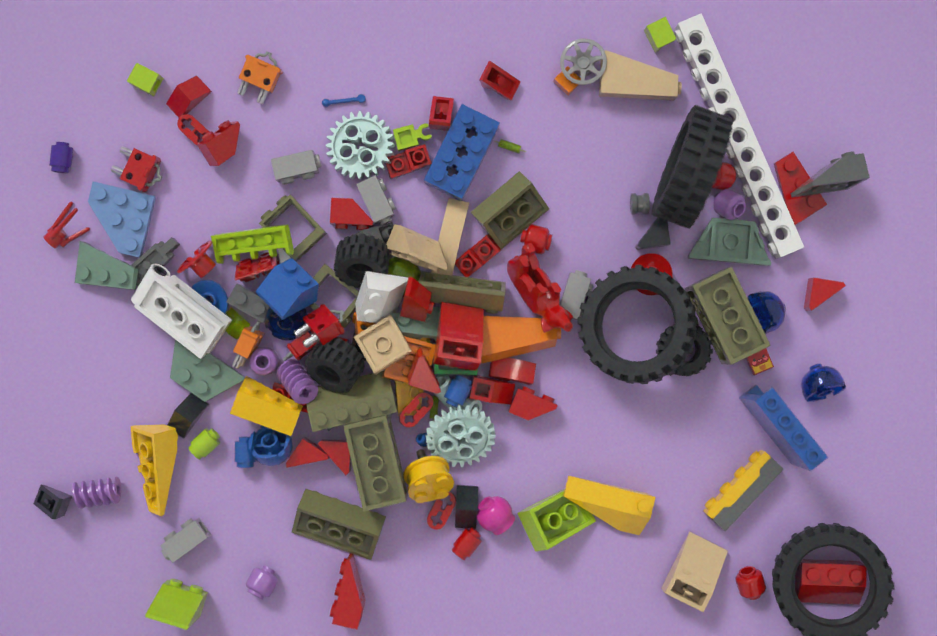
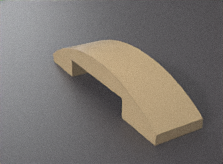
M448 199L438 240L447 269L438 268L437 272L432 270L431 273L453 275L468 211V202Z

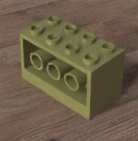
M732 267L722 269L684 288L695 305L698 318L705 332L708 333L709 340H712V346L721 364L732 365L771 346Z
M389 414L343 426L363 512L406 502L408 498L391 420L390 423L388 422Z

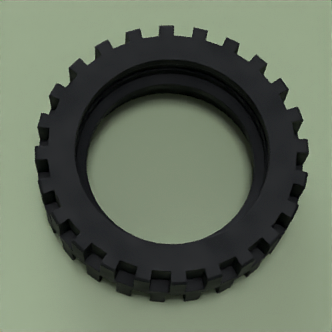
M694 105L691 108L676 137L662 173L652 206L653 216L688 229L694 225L695 220L698 219L701 210L705 206V202L711 193L713 184H715L717 174L722 166L733 128L732 118L698 105Z
M635 265V268L630 269L627 266L620 267L621 271L617 273L610 271L606 273L608 277L605 280L598 279L595 282L597 287L593 291L588 290L586 296L589 298L586 304L581 303L580 306L583 313L582 317H578L577 324L581 326V332H578L579 339L583 340L584 346L582 348L584 352L590 356L589 360L599 367L602 372L626 383L648 384L651 381H662V378L666 375L672 376L676 373L674 370L680 365L683 367L686 363L685 358L688 354H692L694 340L698 338L696 326H699L695 314L696 308L690 296L669 274L662 273L654 267L644 268L642 265ZM635 289L649 290L660 295L669 304L674 316V333L670 343L659 355L645 361H629L617 356L607 345L602 330L603 317L610 303L622 293Z
M818 523V526H807L802 532L794 533L791 536L792 538L782 545V550L779 555H776L775 566L772 569L774 595L781 613L787 618L790 625L794 629L800 630L804 636H868L866 632L872 628L876 630L880 626L878 622L881 618L886 619L888 615V605H892L894 599L891 596L892 590H895L891 577L893 574L892 569L878 546L855 528L842 526L839 523ZM825 546L841 547L853 552L864 563L869 575V592L864 604L852 615L841 619H825L811 613L800 602L795 591L794 579L799 563L811 551Z

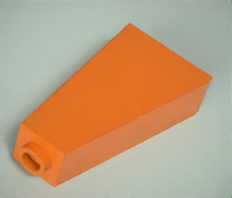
M484 316L481 363L555 347L557 339H561V328L552 329L544 333L541 326L542 318Z

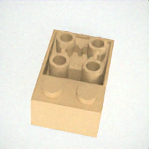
M394 224L386 244L388 246L387 249L391 250V255L436 272L438 268L447 269L438 241L404 226Z
M689 531L661 589L664 593L704 612L714 592L728 550Z

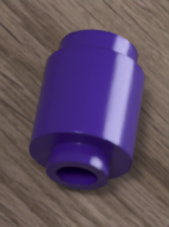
M56 142V145H51L49 166H51L52 172L69 173L73 156V148L69 147V143Z

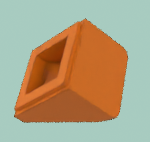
M569 66L565 68L566 71L570 69ZM563 72L559 73L553 80L568 96L578 86V84L569 81ZM575 72L570 74L572 78L581 80Z

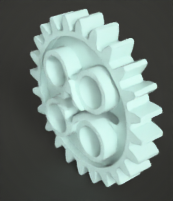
M361 111L358 112L357 117L350 112V119L343 115V123L336 121L335 123L338 128H330L333 136H327L331 143L326 144V147L331 149V151L326 154L328 157H333L330 163L332 165L337 164L335 169L337 171L342 170L341 174L343 176L349 173V177L352 180L356 175L359 180L363 179V175L370 178L372 172L378 176L377 169L385 170L383 163H391L387 156H394V153L389 150V148L395 147L393 142H389L394 139L392 134H388L391 129L389 126L384 127L386 123L384 120L379 121L378 115L371 119L370 112H367L365 117H363ZM353 129H357V130H358V133H357L356 136H354V137H349V136H348V135H349V132H350L351 130H353ZM372 134H377V135H378V138H377L376 141H374V142H369V141H368V140H369V137H370ZM346 140V141H349V142H351V143H350V144H349V143H343V141ZM363 142V144L366 147L360 146V148L358 149L356 145H361V143ZM369 148H378V151H373ZM351 149L352 154L347 158L343 157L344 151ZM372 154L371 161L363 162L365 155Z
M458 405L457 410L449 407L448 413L441 410L442 416L435 415V422H429L430 428L426 429L428 450H431L432 456L443 457L448 463L452 462V467H455L457 463H460L461 467H463L464 462H468L471 466L472 460L480 462L479 456L486 458V451H492L491 445H495L494 438L496 434L494 424L491 423L489 416H485L484 411L478 413L477 407L470 411L469 405L466 406L465 410H462L460 405Z

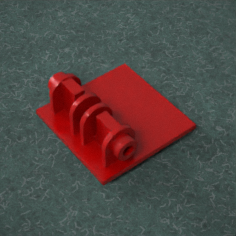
M269 252L261 254L258 259L251 260L248 258L240 261L236 265L235 281L240 279L241 282H248L256 279V277L258 279L261 272L263 277L266 276L265 271L268 275L275 266L280 264L277 261V256L270 257Z

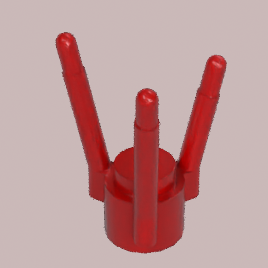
M72 201L68 203L54 224L47 230L48 232L43 236L45 241L53 248H57L59 245L64 247L70 241L90 230L89 227H86L65 239L67 234L63 228L78 212V209L74 208L63 220L73 205Z

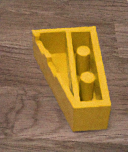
M246 376L237 392L230 414L291 436L303 406Z

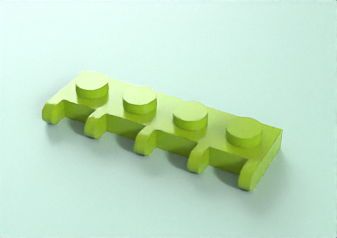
M289 224L220 233L211 236L218 264L224 263L223 255L232 254L233 261L238 262L240 261V253L250 252L253 260L258 259V251L268 250L270 257L277 256V248H285L287 255L294 254Z

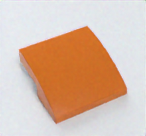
M405 337L413 353L384 369L382 377L408 384L407 376L417 350L422 349L431 366L436 347L435 344Z

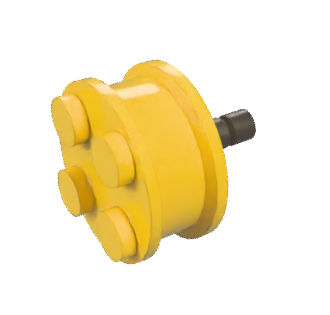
M423 449L416 452L418 459L409 464L403 473L404 481L409 485L407 489L409 497L415 500L416 503L446 498L454 486V479L448 473L450 469L448 461L439 456L426 457Z

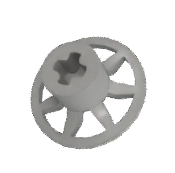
M585 38L569 43L563 50L560 58V67L564 76L572 83L578 85H588L597 81L603 75L607 64L603 48L594 40ZM579 43L590 44L586 52L581 51L578 46ZM574 46L577 55L575 57L565 56L567 51ZM593 46L599 49L601 56H591ZM564 59L573 63V67L568 71L565 70ZM603 59V65L599 72L595 68L594 63ZM576 72L581 76V80L572 78L570 74ZM592 72L596 74L594 78L585 80V76L590 75Z

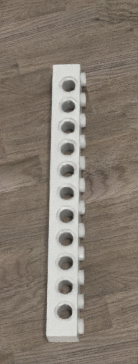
M702 13L678 23L675 27L676 31H674L678 43L681 42L684 48L682 51L686 62H690L692 66V77L695 81L699 82L701 87L699 90L700 95L704 101H707L710 107L708 110L722 115L728 113L733 117V128L726 154L729 159L732 158L735 164L736 176L741 178L743 182V193L747 198H750L752 203L750 206L751 211L755 217H758L761 223L759 229L762 235L768 239L769 244L767 246L772 256L775 255L777 259L804 248ZM690 37L698 38L699 45L691 44ZM705 56L708 64H701L698 61V57ZM707 75H713L716 78V84H710L707 81ZM716 94H721L724 97L725 102L723 104L716 101ZM733 133L741 135L742 140L740 143L733 140ZM742 152H747L750 155L749 162L742 160ZM751 171H755L758 174V181L755 182L750 179ZM760 190L766 192V201L759 199L758 192ZM768 210L775 212V219L773 221L767 217ZM777 229H781L784 233L782 240L777 239L775 236Z

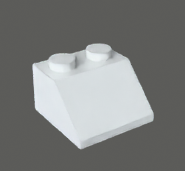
M366 271L355 302L357 321L377 323L391 313H396L408 278Z

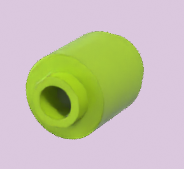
M205 428L191 441L188 449L197 459L206 457L220 444V435L213 428L210 430Z

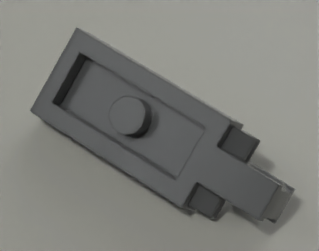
M171 237L166 243L160 241L158 244L155 243L132 264V266L138 268L137 286H139L152 264H159L164 267L172 260L171 258L175 256L172 252L180 245L175 238Z

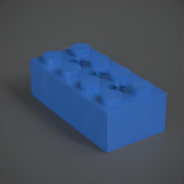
M461 104L424 178V183L457 200L463 201L500 127V122ZM474 130L477 136L468 138V133L466 132ZM465 149L467 156L462 155V157H458L457 151ZM454 167L458 174H453L451 177L447 170Z

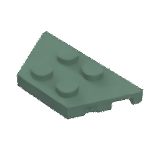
M711 218L688 255V259L771 266V260L768 259L764 248L765 245L759 236V230L755 221Z
M175 339L170 378L204 402L244 381L245 376L213 354L206 353L200 359Z

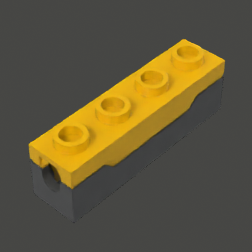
M763 450L753 452L748 458L749 462L747 465L739 467L735 471V477L732 481L724 483L719 489L720 493L716 498H710L704 505L706 508L703 512L724 531L738 519L783 471V468L767 452Z

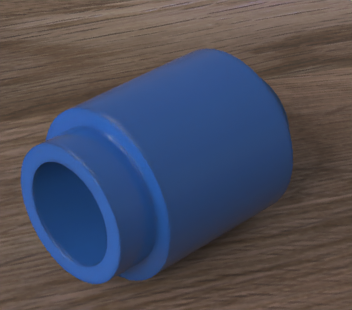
M456 375L455 379L452 378L444 395L447 398L446 403L456 408L458 405L463 406L472 388L470 387L472 381L460 375Z
M239 437V441H235L234 462H237V467L239 468L254 467V462H256L249 449L248 441L250 437Z

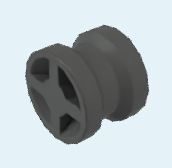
M631 193V215H635L638 212L649 214V194L637 195L636 193Z

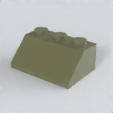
M519 171L472 210L471 213L500 249H503L523 230L547 212L549 207L532 182Z

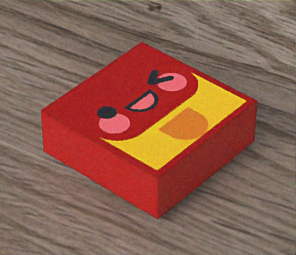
M766 348L746 357L753 375L774 367Z

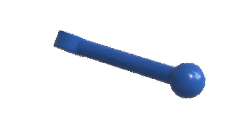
M360 94L358 97L323 99L322 105L328 107L330 104L355 101L364 103L366 98L363 94Z

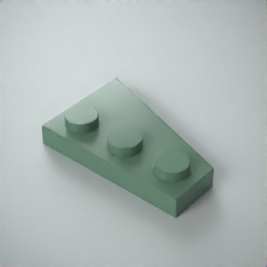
M80 241L75 283L136 290L138 268L118 258H114L86 242Z
M434 307L431 315L427 314L425 322L400 316L401 312L391 313L405 337L414 339L426 337L433 338L436 341L441 307Z

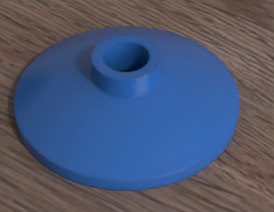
M201 280L191 287L224 314L226 313L228 297L221 285L212 280Z

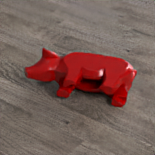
M527 243L522 247L521 255L515 256L508 261V275L530 310L543 317L541 319V326L544 333L559 328L570 332L573 328V324L570 321L573 319V315L560 305L561 288L558 283H551L547 274L540 268L539 261L535 255V247L531 243Z

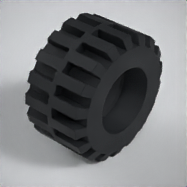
M352 234V237H344V240H340L336 248L334 262L336 277H339V280L345 282L348 286L361 288L366 271L388 274L390 258L388 246L382 243L381 239H376L372 235Z
M674 324L667 327L660 334V339L656 343L658 345L656 354L659 355L670 343L674 333ZM696 326L698 338L694 340L695 354L693 358L686 362L683 367L681 365L674 370L676 372L675 375H696L707 367V363H710L712 359L710 354H713V349H711V345H713L712 340L708 339V333L704 332L700 326Z
M334 338L325 345L318 341L305 360L306 371L317 384L327 390L339 393L350 391L365 368L362 355L355 347L341 338Z

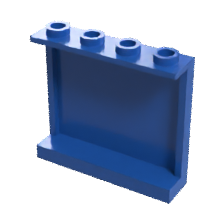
M754 385L739 397L791 464L812 471L828 458L773 387L763 393L757 385Z

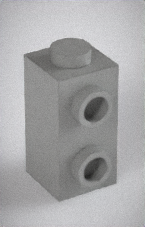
M313 150L271 159L275 180L282 182L283 185L293 183L294 179L300 177L303 180L314 178L315 174L319 173L318 167H322L319 154L315 155Z
M375 175L357 183L356 185L374 223L384 225L391 222V217L395 216L393 210L396 207L392 199H387L384 194L387 188L383 180H378Z
M575 270V273H569L560 301V305L569 311L575 320H578L579 316L582 317L581 303H584L588 290L592 291L593 284H590L591 278H587V273Z
M190 518L181 525L183 529L176 534L173 531L164 537L166 542L160 546L162 548L161 552L167 560H171L172 563L212 535L200 518L195 521Z

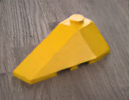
M164 424L130 426L134 454L138 453L141 464L137 466L138 471L142 473L145 479L143 491L148 510L156 515L163 516L177 454L178 434L176 428Z
M569 475L563 495L617 530L636 535L641 534L650 520L656 498L648 493Z

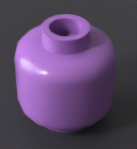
M731 189L722 190L714 198L715 212L728 220L741 217L745 212L746 204L744 197Z
M259 348L252 353L249 363L251 369L258 375H269L276 371L279 365V358L272 349Z
M263 566L262 569L254 568L246 582V586L249 588L247 592L260 599L271 596L278 583L277 577L273 575L275 571L266 566Z

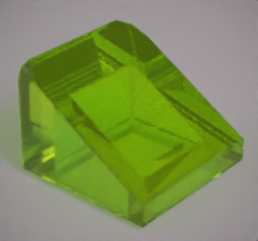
M231 307L225 314L232 319L226 332L233 338L239 339L242 330L245 327H249L250 323Z

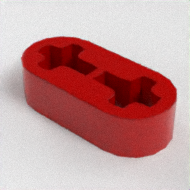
M184 114L178 119L177 125L179 130L195 145L201 140L196 135L198 132L202 135L210 132L189 114ZM185 120H192L190 124L195 128L193 131L187 127L184 129L185 124L183 122Z
M424 392L415 395L400 412L399 422L405 427H414L432 408V396ZM420 397H427L428 400L426 402L428 406H421L417 409L416 407L420 404L418 399ZM415 410L416 413L412 416L414 421L412 423L409 421L405 423L404 414H410Z
M451 491L449 492L451 505L447 504L442 509L443 501L441 499H437L433 504L427 517V523L432 529H441L446 524L456 503V497ZM441 511L440 520H442V523L438 522L434 525L431 516H436Z

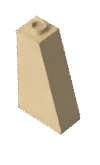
M604 50L607 64L603 75L600 77L599 97L675 100L681 94L682 83L678 82L679 75ZM603 59L601 60V63H600V70H601L602 65H603Z

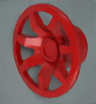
M207 241L195 250V256L193 258L188 257L179 266L177 273H182L187 268H191L200 278L207 275L216 265L206 254V251L213 242Z

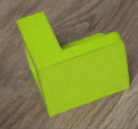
M666 16L647 25L644 29L655 53L661 47L676 40V36Z
M136 63L127 82L154 97L164 78L158 73Z

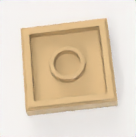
M391 314L354 336L374 374H378L413 353Z

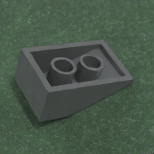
M854 151L842 154V158L831 160V164L822 168L793 191L791 197L848 190L869 179L870 176L864 153L855 154Z

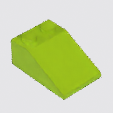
M565 489L517 513L535 552L548 550L596 522L593 514L563 496Z
M178 579L167 580L159 589L145 617L188 630L201 617L208 592L203 591V588L197 585H191L190 587L183 585V582Z

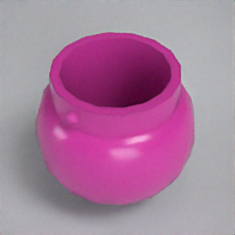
M488 496L478 505L477 520L485 530L492 531L494 535L504 533L515 521L510 504L500 496L492 498Z

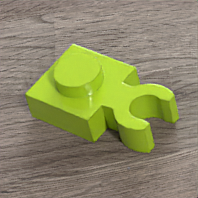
M427 123L422 124L416 130H414L413 124L393 129L398 151L419 146L418 139L424 141L432 139L431 134L427 136L422 134L423 129L429 128V125Z

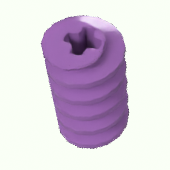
M289 359L281 364L277 377L292 399L298 404H307L314 400L318 393V387L315 386L314 381L299 361Z
M115 477V483H112L111 478H107L106 484L103 483L102 479H99L98 485H95L94 480H90L88 487L86 482L82 481L81 488L78 487L77 482H74L72 485L74 501L80 509L85 508V506L93 507L94 504L95 506H101L102 503L104 505H109L111 502L113 504L119 503L121 497L119 477Z

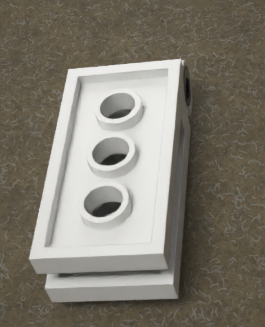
M152 264L131 298L135 304L134 307L200 359L206 353L209 354L213 351L232 322L231 318L177 276H170V272L159 264Z

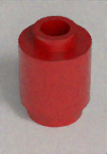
M472 527L470 530L465 528L453 543L454 547L451 550L463 560L467 557L470 558L482 542L480 539L481 534Z

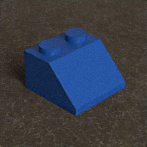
M290 258L271 270L256 290V294L283 320L317 301L319 283L293 258Z

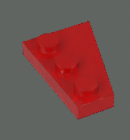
M794 152L774 163L779 187L794 225L827 205L821 194L791 197L793 191L810 179Z

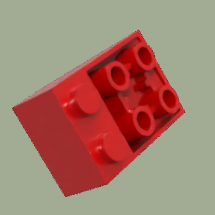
M441 302L433 364L477 370L481 364L484 309Z
M350 553L348 558H344L341 564L339 574L343 575V577L339 579L336 586L335 596H338V599L334 600V604H332L330 617H333L332 624L358 630L366 599L354 554Z

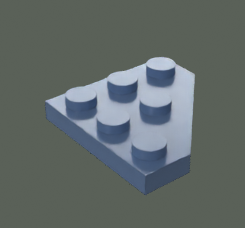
M93 181L88 203L117 251L122 254L141 257L156 197Z

